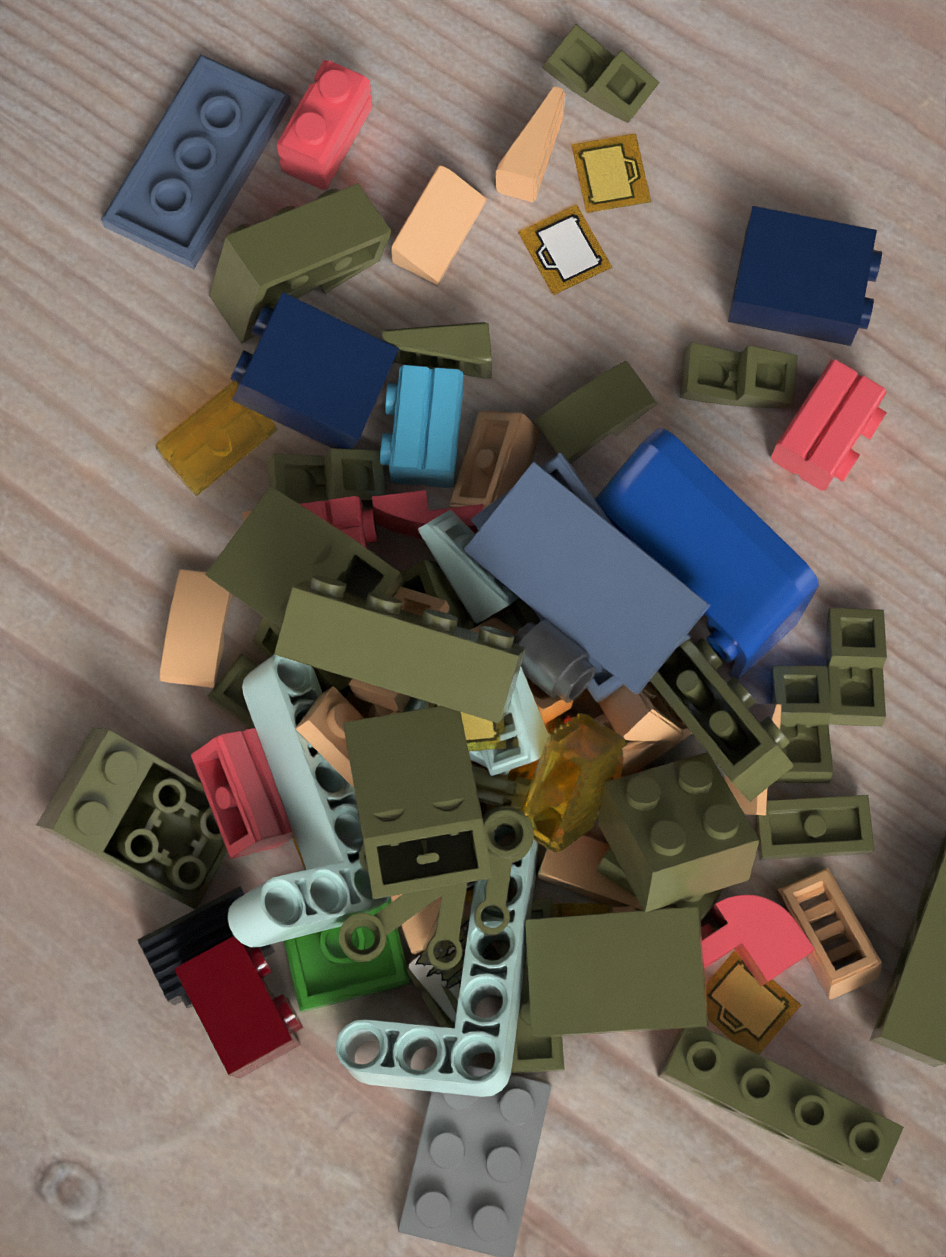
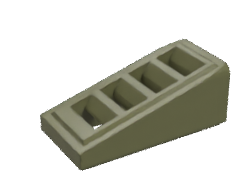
M477 322L382 331L383 341L399 348L393 363L422 366L429 369H459L466 376L492 378L489 323Z

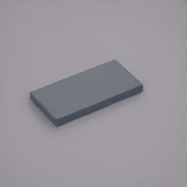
M200 54L101 218L103 226L194 270L290 107V95Z
M532 462L464 549L468 555L542 617L557 627L635 694H639L711 606L535 462Z

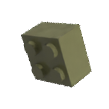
M708 752L604 782L598 825L645 913L750 879L759 838Z

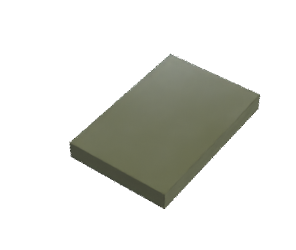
M698 906L658 909L646 913L644 911L525 920L532 1037L542 1038L709 1027L701 920Z

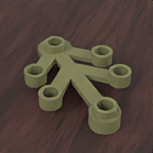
M510 806L495 807L482 817L493 878L487 879L485 901L478 905L474 913V923L481 933L489 936L500 934L509 923L510 913L506 906L512 863L521 860L527 855L534 839V831L529 818L522 811ZM500 826L510 827L515 834L514 843L509 846L497 844L493 837L494 830ZM363 844L359 851V862L363 870L368 873ZM467 883L402 894L375 915L357 913L350 916L344 921L339 932V942L342 951L347 957L357 962H368L377 958L385 947L388 934L441 897L436 935L427 947V958L431 965L437 969H452L459 963L463 952L459 941V933ZM486 907H496L501 911L503 921L500 926L489 928L483 924L481 913ZM358 928H367L374 935V942L368 949H358L351 942V936ZM440 941H448L455 947V958L448 963L438 961L433 954L434 946Z

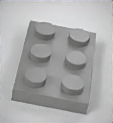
M469 1064L467 1067L468 1074L475 1077L483 1076L490 1071L489 1069ZM510 1075L507 1085L502 1091L493 1096L479 1097L431 1092L398 1232L496 1257H513L552 1085Z

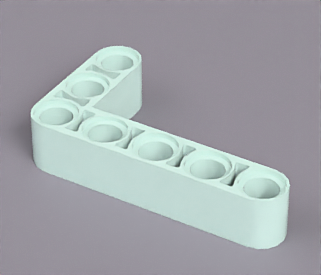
M272 655L248 673L243 680L242 689L306 870L273 877L232 903L228 912L229 927L234 937L249 947H261L340 927L350 916L357 913H369L387 903L391 897L373 899L369 873L365 872L360 865L359 851L363 845V838L354 787L295 729L319 695L322 694L315 671L310 665L277 655Z
M507 826L496 828L493 832L495 842L499 844L503 836L514 833L513 830ZM535 832L533 844L527 855L521 860L512 863L509 886L515 887L518 891L513 900L506 903L510 913V920L507 927L500 934L493 936L485 935L477 929L474 923V913L478 905L485 901L487 879L475 881L455 1028L366 1019L351 1022L338 1035L336 1054L341 1064L359 1082L368 1085L479 1097L493 1096L502 1091L507 1085L512 1069L527 952L525 920L531 919L539 859V843ZM490 906L482 910L481 920L485 926L496 928L501 925L503 916L498 908ZM497 940L510 943L509 951L503 958L494 961L483 958L484 950L490 943ZM487 996H498L503 999L502 1007L496 1015L489 1018H481L475 1015L477 1004L481 999ZM367 1041L379 1042L380 1049L373 1061L367 1064L355 1063V1053L361 1044ZM429 1046L437 1048V1057L430 1067L425 1070L411 1069V1059L417 1050ZM484 1052L495 1055V1063L489 1073L476 1077L468 1074L467 1067L469 1061L475 1055Z

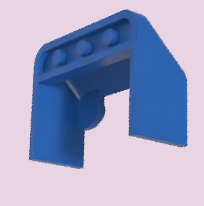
M657 428L636 448L595 498L618 530L711 605L704 613L708 617L707 628L710 632L707 642L714 652L726 662L730 663L733 659L735 660L729 673L732 678L735 676L739 680L798 624L819 587L818 579L810 566L674 434L664 428Z

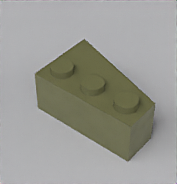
M358 183L340 191L338 189H330L322 193L315 201L297 208L294 206L285 207L275 213L270 219L252 226L250 224H243L233 229L225 237L209 297L242 344L255 336L251 334L252 327L255 325L264 304L274 309L282 292L299 299L319 286L326 294L379 262L392 231Z

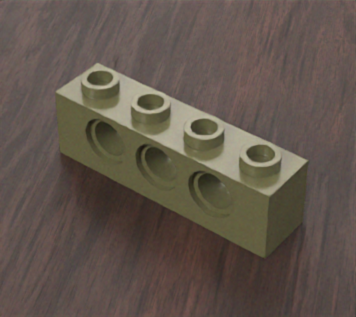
M705 1027L680 1029L658 1076L866 1182L881 1181L904 1128Z

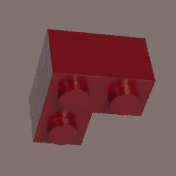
M233 936L174 968L229 1076L242 1078L300 1046L295 1032L304 1027L288 997L286 998L284 994L275 997L263 978L273 972L260 947L246 946Z

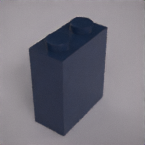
M752 206L746 227L728 322L851 346L858 329L867 330L872 314L874 299L865 297L868 281L876 282L882 259V251L874 250L877 230Z
M282 292L274 309L264 304L251 334L260 338L254 353L251 354L243 350L230 379L239 383L232 401L330 448L353 449L361 437L399 348Z

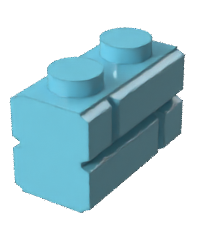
M403 365L399 367L398 383H388L385 412L386 415L395 416L393 433L383 432L380 464L389 465L391 482L417 486L424 484L429 487L441 488L454 487L464 389L463 372L459 369H429L422 366Z

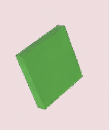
M389 899L387 903L372 910L368 914L375 915L384 907L389 905L391 903V899ZM341 926L285 940V949L300 1012L411 985L398 928L386 936V944L382 953L377 958L368 962H357L345 955L339 942ZM358 928L353 932L351 942L358 949H368L374 942V935L367 928Z

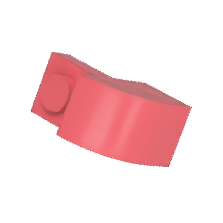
M736 895L719 901L709 912L720 929L715 932L710 923L701 928L704 969L735 949L760 987L815 950L797 922L782 906L772 900L756 895Z

